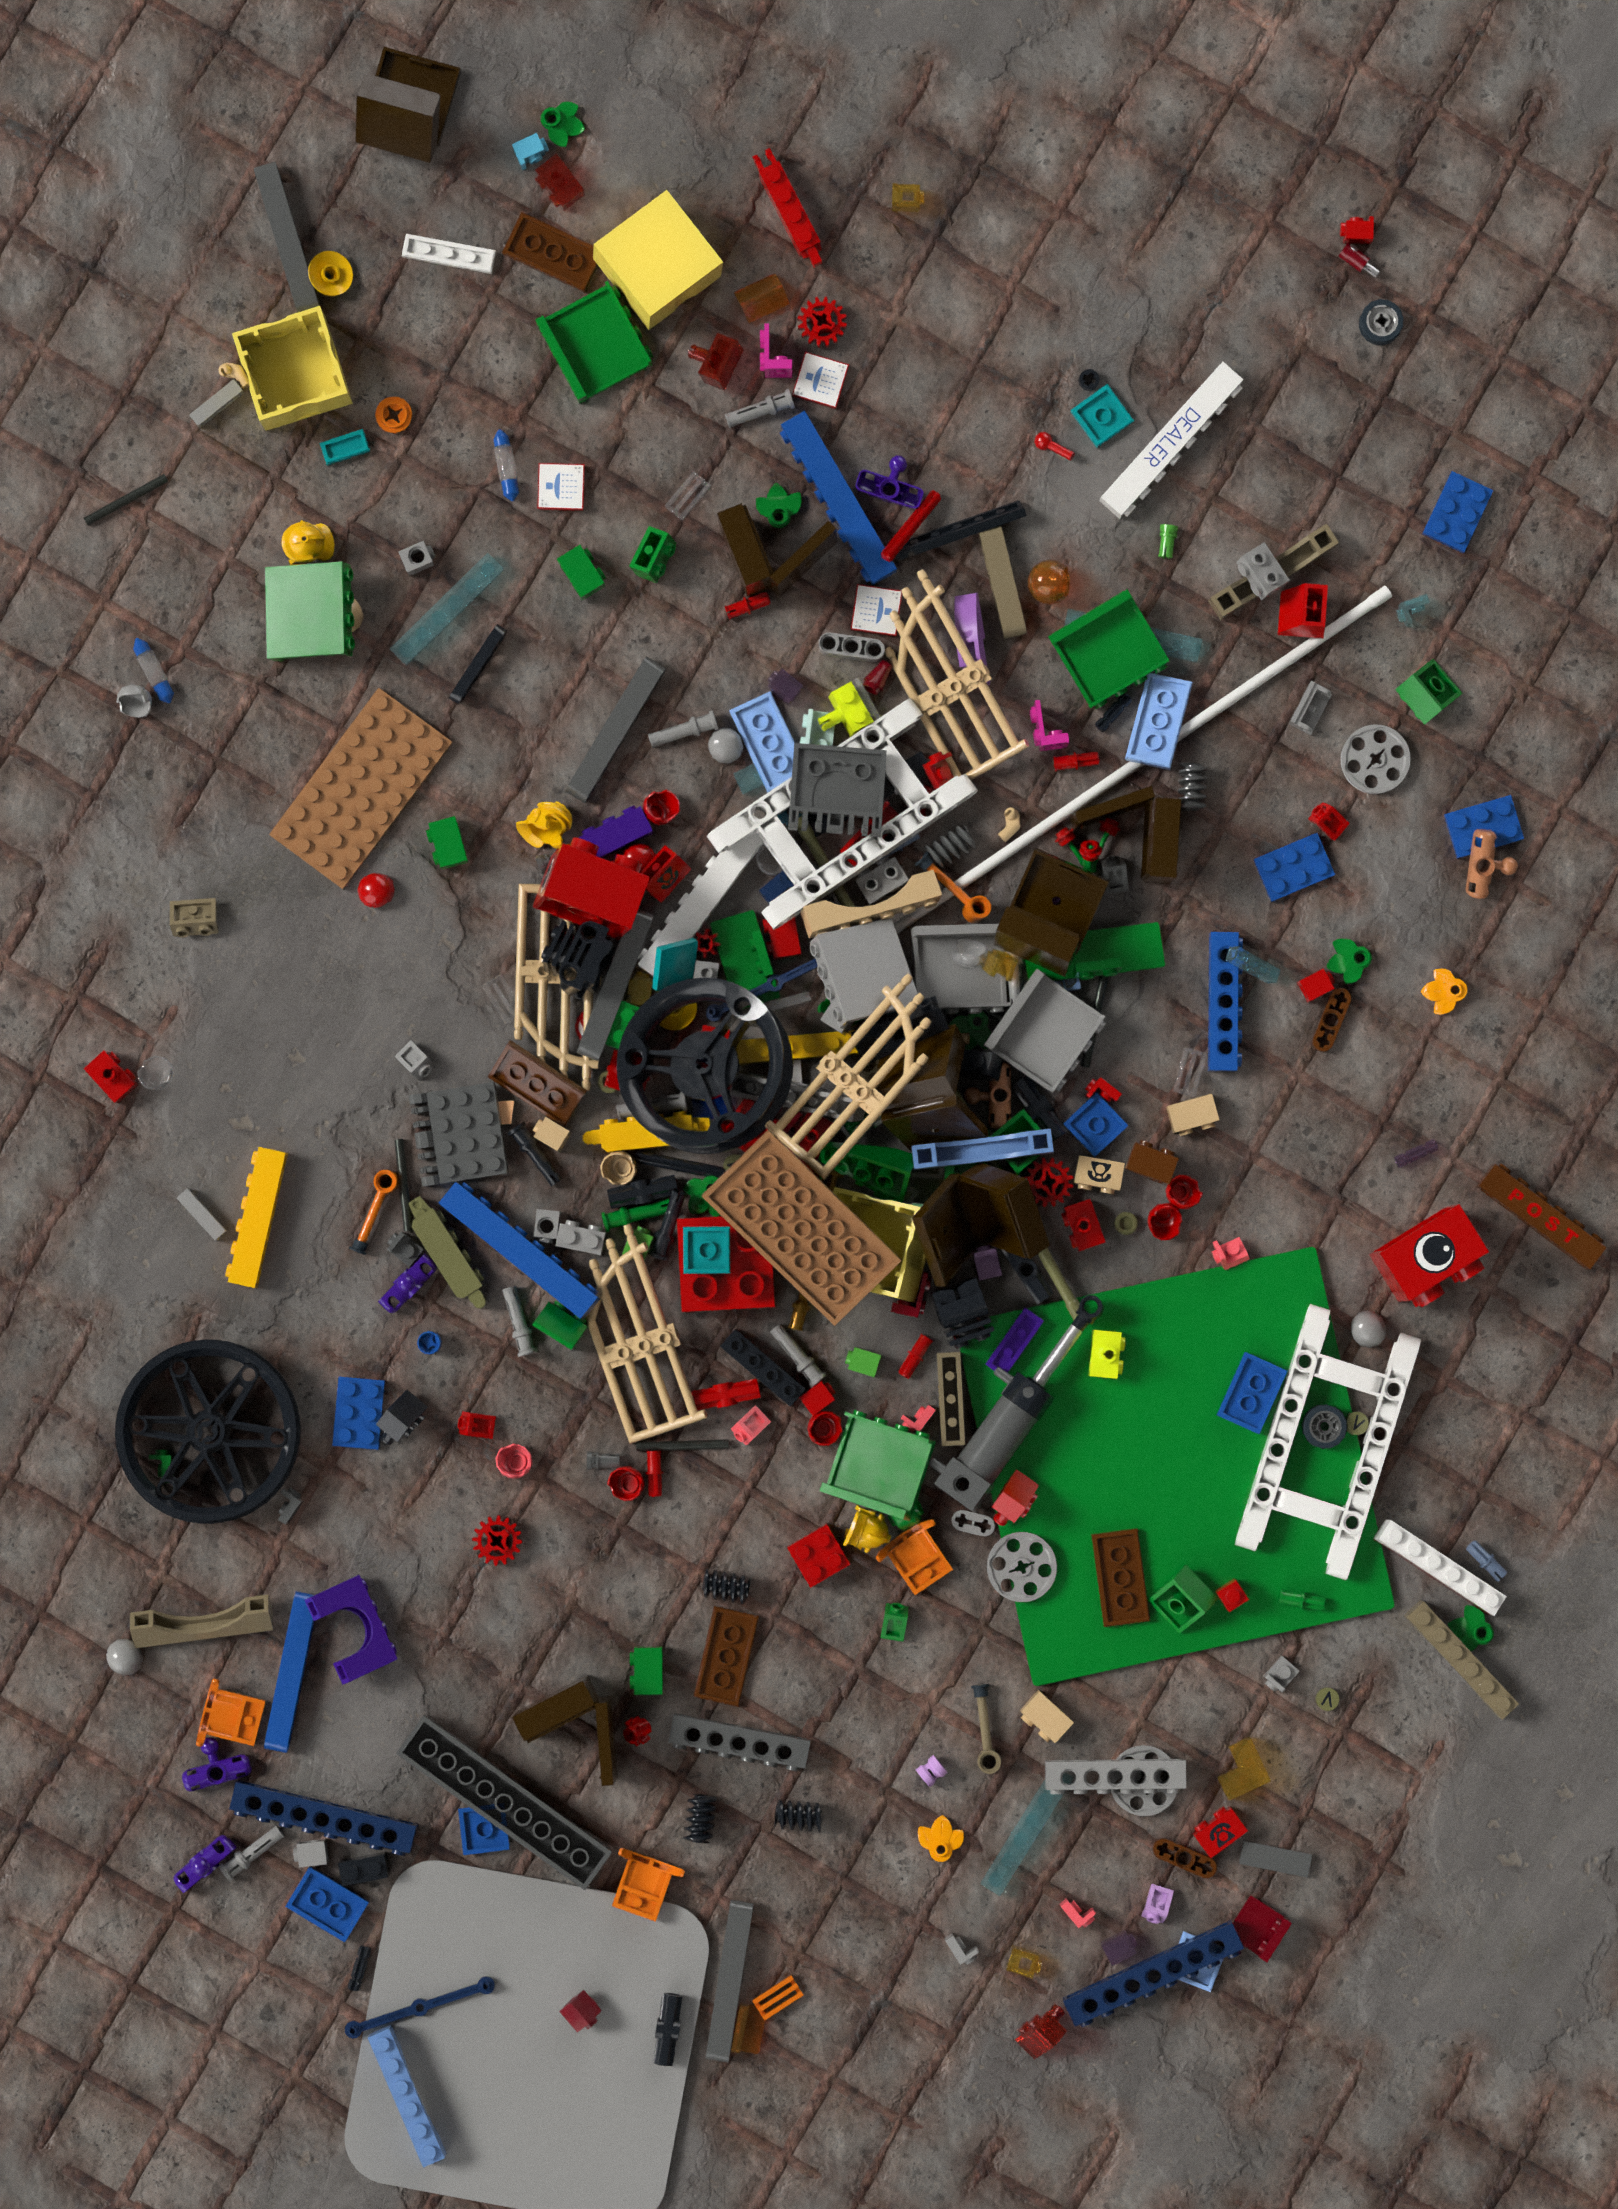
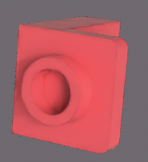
M1240 1237L1222 1245H1219L1217 1240L1213 1242L1215 1250L1211 1251L1216 1264L1221 1263L1224 1270L1250 1259Z
M755 1405L731 1430L738 1441L748 1445L771 1421Z
M930 1405L926 1408L921 1406L914 1415L917 1419L914 1423L903 1415L901 1417L904 1421L902 1425L908 1427L912 1433L915 1430L921 1431L936 1410Z
M1066 1898L1059 1904L1078 1928L1081 1926L1085 1928L1095 1920L1093 1916L1096 1912L1093 1908H1090L1080 1916L1079 1913L1082 1910L1074 1900L1069 1902Z

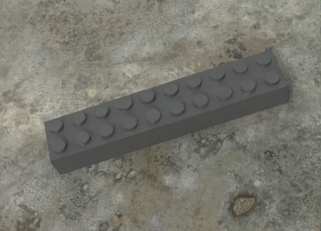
M425 1714L396 1753L583 1890H586L612 1853V1850ZM504 1803L505 1809L501 1808L498 1804ZM495 1804L496 1809L484 1810L480 1806ZM501 1812L506 1813L507 1826L502 1823Z

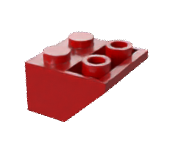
M1304 583L1281 591L1277 635L1324 638L1328 585Z

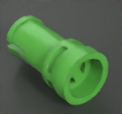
M1160 524L1161 542L1158 557L1173 559L1174 540L1177 538L1178 526Z

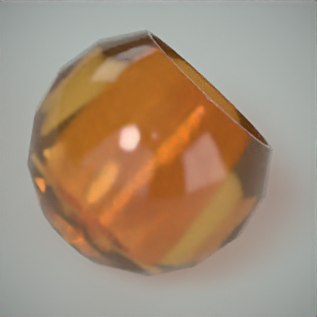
M1053 559L1043 560L1036 564L1028 575V589L1033 598L1047 605L1058 604L1066 599L1070 589V576L1067 566Z

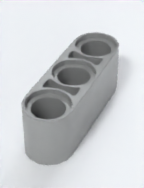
M831 632L823 634L819 639L820 652L830 657L875 663L881 661L885 654L884 644L877 639ZM826 639H832L836 645L833 649L827 650L823 647V642ZM847 643H856L858 650L854 653H849L845 649ZM876 645L881 649V653L878 656H871L868 653L869 647Z

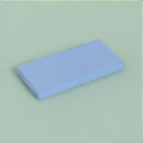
M1149 673L1147 674L1148 679L1145 680L1125 760L1170 770L1193 683L1191 681Z
M771 691L729 710L767 793L791 778L795 742Z

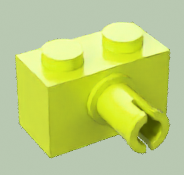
M852 682L830 693L828 698L835 710L818 718L819 725L823 724L821 727L823 731H827V729L842 722L850 737L874 722Z
M1092 1331L1088 1376L1117 1379L1118 1374H1122L1123 1361L1119 1360L1120 1351L1125 1349V1337H1121L1122 1332Z

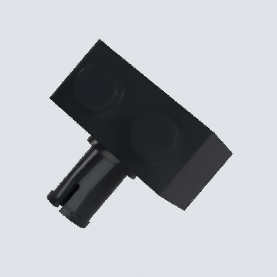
M406 1390L376 1423L384 1431L381 1434V1440L391 1445L394 1441L398 1442L403 1436L408 1438L414 1429L425 1419L423 1413L428 1406L410 1391Z

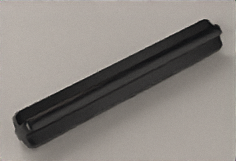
M639 1150L636 1151L634 1158L636 1163L705 1177L711 1175L720 1177L725 1173V1169L720 1166Z

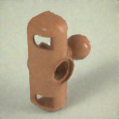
M1477 829L1473 833L1466 893L1470 897L1485 899L1489 896L1488 888L1495 869L1501 870L1505 875H1512L1518 869V863L1514 858L1507 857L1502 861L1494 860L1495 839H1497V836L1492 830ZM1476 837L1482 838L1481 847L1475 845ZM1486 859V866L1483 869H1478L1479 862ZM1470 882L1476 884L1475 892L1469 890Z
M1007 1062L1002 1064L999 1082L989 1081V1092H980L976 1087H969L964 1091L963 1095L965 1102L970 1105H975L979 1101H989V1128L993 1131H997L1006 1124V1114H1009V1120L1011 1119V1066ZM1006 1068H1009V1077H1006ZM1001 1090L1005 1092L1007 1098L1002 1102L996 1101L994 1093ZM991 1114H994V1123H990Z

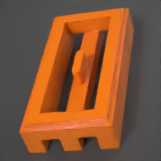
M792 1975L754 1998L752 2002L765 2021L802 1997L803 1993ZM789 1982L791 1983L792 1986H790L789 1988H787L771 2000L767 2001L763 2005L759 2004V2002L764 1998L768 1997L769 1995H771L784 1985L788 1984ZM792 1991H796V1994H794L781 2004L777 2005L767 2013L764 2012L766 2008H768L775 2002L779 2001Z

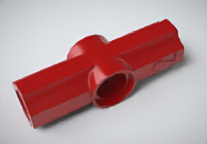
M757 1378L735 1383L733 1381L712 1385L713 1387L703 1388L691 1392L697 1410L712 1407L721 1408L735 1405L737 1402L761 1398Z

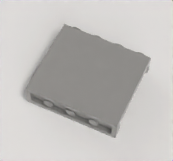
M892 918L818 934L810 942V952L816 959L818 965L817 972L823 980L825 996L830 1000L832 1016L837 1021L839 1028H842L848 1022L868 1018L886 998L882 993V989L887 985L893 989L906 974L911 975ZM913 979L898 997L904 1007L918 994ZM893 1005L884 1014L895 1012L896 1010Z
M999 924L915 926L912 928L913 975L917 993L920 992L925 998L936 996L946 1015L959 1014V1010H968V1014L982 1013V1010H990V1013H1003L1004 1009L1011 1006V1002H1007L1004 950L994 946L995 933Z
M1036 969L983 1046L1053 1093L1055 1089L1060 1091L1065 1084L1066 1079L1063 1077L1068 1070L1070 1072L1074 1071L1080 1062L1077 1057L1081 1051L1086 1053L1093 1043L1090 1038L1094 1032L1097 1034L1101 1032L1106 1024L1103 1021L1106 1016L1094 1010Z

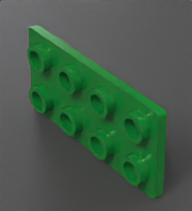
M754 910L710 923L713 934H718L715 942L721 943L717 948L727 981L742 986L749 991L766 983L768 977L774 975ZM773 980L772 985L774 987L777 986L775 980ZM769 991L757 998L765 1003L778 999L780 995L779 992Z

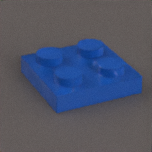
M1097 1092L1063 1123L1093 1157H1096L1128 1126Z
M504 1803L498 1804L501 1808L505 1809ZM495 1804L480 1806L484 1810L496 1809ZM470 1807L458 1809L463 1855L510 1850L509 1838L505 1832ZM501 1812L502 1823L507 1826L506 1813Z

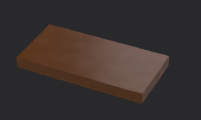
M521 212L502 251V255L585 293L598 266L593 259V245Z
M512 1040L507 1043L488 1075V1078L563 1128L567 1125L587 1090Z
M1138 1529L1091 1534L1104 1627L1150 1621Z
M714 1606L693 1697L739 1707L759 1619L758 1615Z

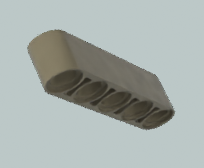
M1000 525L982 531L978 534L1003 637L1007 639L1027 634L1002 527Z

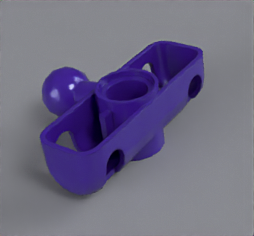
M896 455L889 461L891 469L889 477L868 470H861L859 472L855 485L857 491L882 499L888 503L911 508L912 510H916L920 506L924 493L923 490L898 481L899 474L907 468V462L904 457ZM866 473L874 475V481L865 478ZM888 485L893 486L896 490L895 494L891 496L884 494V487ZM909 489H917L918 494L909 493Z
M425 1253L410 1269L407 1268L393 1282L394 1285L378 1303L389 1313L397 1312L436 1272L438 1267L432 1258ZM422 1263H427L432 1268L427 1275L421 1270ZM390 1296H394L400 1301L395 1308L388 1301Z
M207 1737L200 1749L208 1756L209 1763L187 1769L183 1772L182 1780L185 1789L192 1792L248 1776L252 1772L248 1755L240 1754L218 1760L216 1752L218 1751L219 1743L215 1738ZM241 1757V1761L233 1763L232 1759ZM214 1767L221 1768L223 1777L214 1779L210 1774L211 1769ZM196 1769L195 1774L187 1775L188 1771ZM245 1772L244 1775L236 1776V1774ZM200 1785L198 1788L191 1789L193 1786Z
M226 1835L218 1836L174 1875L175 1884L182 1893H185L201 1878L205 1879L219 1867V1863L237 1847ZM219 1841L225 1848L224 1852L220 1851L215 1845ZM184 1871L189 1877V1882H186L180 1876Z

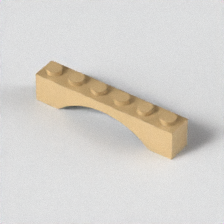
M934 870L912 875L907 884L897 894L878 904L865 907H847L824 900L803 906L800 914L810 939L818 934L871 923L873 920L880 918L881 920L893 918L894 914L901 912L904 915L916 911V908L922 906L926 909L934 907L942 897V892Z

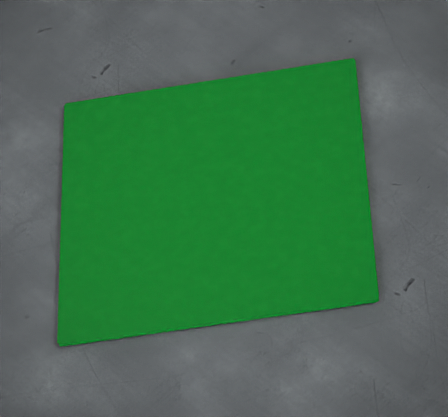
M1308 1247L1248 1260L1227 1270L1220 1266L1091 1294L1103 1302V1314L1093 1324L1089 1323L1044 1385V1388L1047 1389L1046 1392L1055 1399L993 1483L995 1487L991 1491L994 1504L1002 1488L1016 1469L1039 1485L1035 1492L1038 1496L1024 1518L1020 1516L1015 1523L1008 1520L1005 1526L998 1524L1001 1538L1015 1532L1035 1534L1047 1542L1056 1558L1057 1572L1050 1589L1043 1596L1029 1602L1015 1601L1033 1685L1040 1686L1394 1608L1382 1545L1373 1539L1378 1532L1372 1502L1347 1580L1326 1574L1328 1565L1326 1560L1336 1529L1271 1509L1262 1541L1258 1543L1256 1551L1235 1545L1237 1533L1286 1376L1260 1434L1216 1414L1244 1352L1287 1370L1288 1373L1309 1305L1313 1304L1329 1310L1316 1249ZM1085 1296L1077 1297L1076 1299L1080 1303ZM1064 1300L1026 1308L1044 1320V1322L1008 1373L1011 1376H1015L1018 1371L1026 1378L1028 1376L1033 1378L1074 1320L1067 1310ZM1094 1301L1088 1302L1086 1305L1087 1313H1095L1098 1309V1305ZM1023 1309L989 1316L991 1323L985 1324V1326H993L995 1331L990 1333L991 1337L981 1341L976 1340V1338L968 1340L969 1345L960 1348L977 1429L1000 1399L1002 1391L1007 1386V1383L994 1375V1370L985 1365V1363ZM1329 1315L1328 1320H1330L1320 1354L1340 1360L1331 1315ZM1093 1330L1122 1332L1121 1337H1125V1349L1120 1351L1119 1360L1123 1361L1122 1374H1118L1117 1379L1088 1376ZM1307 1355L1300 1356L1299 1365L1302 1368H1307L1310 1364V1358ZM1313 1377L1279 1487L1343 1507L1348 1500L1350 1493L1349 1485L1356 1463L1361 1457L1358 1437L1346 1431L1345 1438L1338 1445L1322 1449L1313 1446L1306 1440L1302 1433V1421L1309 1409L1317 1405L1336 1407L1346 1417L1352 1412L1347 1387ZM1288 1399L1285 1402V1409L1288 1412H1293L1296 1409V1402L1293 1399ZM1327 1422L1321 1423L1320 1428L1322 1431L1329 1429ZM1279 1443L1272 1445L1271 1453L1273 1456L1277 1457L1282 1454L1283 1448ZM1365 1472L1360 1475V1482L1364 1485L1368 1484ZM1264 1487L1260 1488L1257 1492V1497L1261 1501L1266 1500L1269 1496L1268 1490ZM1349 1516L1346 1520V1526L1349 1529H1353L1357 1525V1519L1355 1516ZM1137 1528L1150 1621L1104 1627L1091 1534ZM1010 1539L1006 1546L1010 1552H1016L1020 1548V1543L1017 1539ZM1034 1542L1030 1545L1029 1550L1031 1554L1037 1556L1042 1553L1043 1547L1041 1543ZM1022 1560L1018 1561V1566L1010 1570L1009 1573L1015 1570L1025 1573V1568L1035 1562L1023 1563ZM1048 1564L1040 1565L1038 1568L1039 1575L1042 1577L1049 1576L1051 1574V1567ZM1185 1565L1216 1596L1215 1590L1235 1579L1249 1599L1231 1612H1228L1218 1598L1203 1616L1180 1634L1148 1601L1172 1575ZM1010 1579L1011 1587L1013 1590L1014 1582ZM1028 1582L1024 1585V1592L1027 1595L1036 1593L1037 1586L1035 1583ZM1284 1589L1297 1593L1304 1591L1308 1595L1324 1597L1326 1599L1325 1608L1323 1611L1307 1608L1300 1610L1297 1606L1278 1604L1280 1590Z

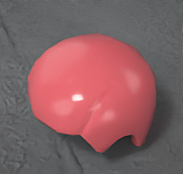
M515 1443L501 1447L496 1456V1467L502 1475L511 1479L525 1476L529 1473L533 1464L532 1456L527 1448Z

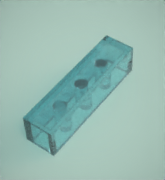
M1239 946L1229 947L1226 961L1267 984L1277 983L1280 973L1279 968Z

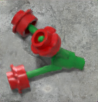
M1106 818L1105 822L1100 821L1099 830L1104 832L1100 844L1095 840L1084 841L1078 851L1071 841L1076 837L1073 833L1074 829L1069 830L1067 827L1055 834L1057 836L1055 842H1058L1061 847L1067 844L1077 857L1080 865L1083 866V869L1094 873L1097 871L1096 864L1108 836L1116 837L1117 832L1121 830L1118 828L1119 823L1112 819Z

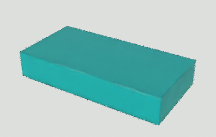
M363 429L320 443L327 466L371 452Z

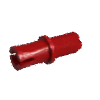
M763 592L749 598L743 597L744 600L725 605L724 607L726 612L736 610L727 614L729 620L734 617L745 613L751 614V611L770 605L771 601L768 593Z
M1073 752V755L1053 757L1055 771L1073 768L1078 770L1080 767L1099 765L1100 762L1098 752L1082 754Z
M920 1334L911 1351L908 1350L909 1354L898 1373L909 1379L919 1362H923L924 1359L922 1358L933 1341Z
M646 1451L648 1472H645V1474H648V1495L650 1497H659L662 1495L661 1474H664V1471H661V1451Z

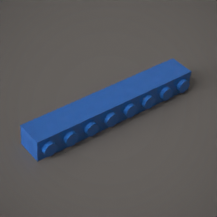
M803 411L782 423L781 438L785 444L790 443L794 451L791 454L795 462L803 465L805 471L802 473L809 484L813 483L817 489L814 491L816 498L820 504L824 502L828 508L825 511L831 523L836 522L840 530L837 533L843 543L847 541L851 550L848 552L855 563L859 561L863 568L860 570V573L866 583L870 581L874 586L896 573L897 568L893 561L888 562L882 558L881 552L885 547L806 412Z
M455 1182L439 1201V1204L581 1320H584L599 1302L600 1298L596 1295L599 1291L589 1283L584 1286L578 1280L581 1277L572 1269H569L567 1272L562 1268L563 1262L553 1254L550 1257L543 1252L545 1247L536 1240L530 1242L525 1238L528 1233L518 1225L515 1228L509 1225L507 1222L510 1219L501 1211H498L497 1214L490 1209L492 1204L482 1196L480 1199L476 1198L472 1194L475 1190L465 1182L462 1185Z

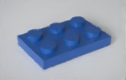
M1451 471L1422 535L1464 553L1493 490Z
M1511 795L1444 814L1457 859L1470 855L1473 833L1477 829L1492 830L1496 833L1495 848L1524 839ZM1476 837L1475 845L1481 847L1482 838Z
M1318 833L1253 859L1271 902L1335 875Z
M1244 1352L1216 1415L1260 1434L1287 1370Z
M338 1377L332 1446L379 1450L381 1429L376 1423L382 1417L385 1380Z
M309 1866L285 1907L345 1943L370 1901L342 1886V1884L314 1867Z

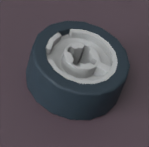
M1383 299L1372 301L1364 308L1359 318L1361 335L1366 341L1374 345L1389 344L1400 334L1403 328L1404 317L1401 309L1395 303ZM1378 319H1384L1385 324L1383 327L1376 323Z

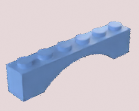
M1051 1129L980 1139L914 1145L911 1147L914 1170L1052 1154L1054 1152Z
M392 2025L371 2033L368 2036L369 2043L423 2168L444 2159L447 2154L417 2092Z

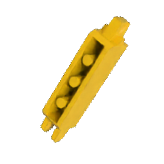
M686 1111L674 1112L673 1117L664 1118L679 1128L691 1131H707L710 1126L709 1118L692 1117V1115H687ZM627 1117V1122L618 1123V1119L604 1120V1124L599 1125V1130H591L582 1135L585 1144H601L602 1148L608 1153L670 1146L646 1130L634 1117Z

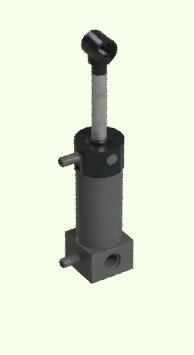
M1088 1295L1081 1300L1079 1308L1075 1312L1078 1314L1033 1378L1029 1376L1026 1378L1018 1371L1015 1376H1011L1002 1368L997 1367L994 1375L1007 1383V1386L1002 1391L1000 1399L957 1459L953 1457L947 1466L935 1457L929 1462L931 1467L941 1473L934 1484L973 1512L979 1510L994 1489L993 1483L1036 1422L1041 1419L1055 1398L1046 1392L1047 1389L1044 1388V1385L1089 1323L1093 1324L1103 1314L1104 1305L1098 1297ZM1094 1301L1098 1305L1097 1311L1092 1314L1087 1313V1303ZM964 1479H967L969 1481V1488L962 1491L960 1484Z

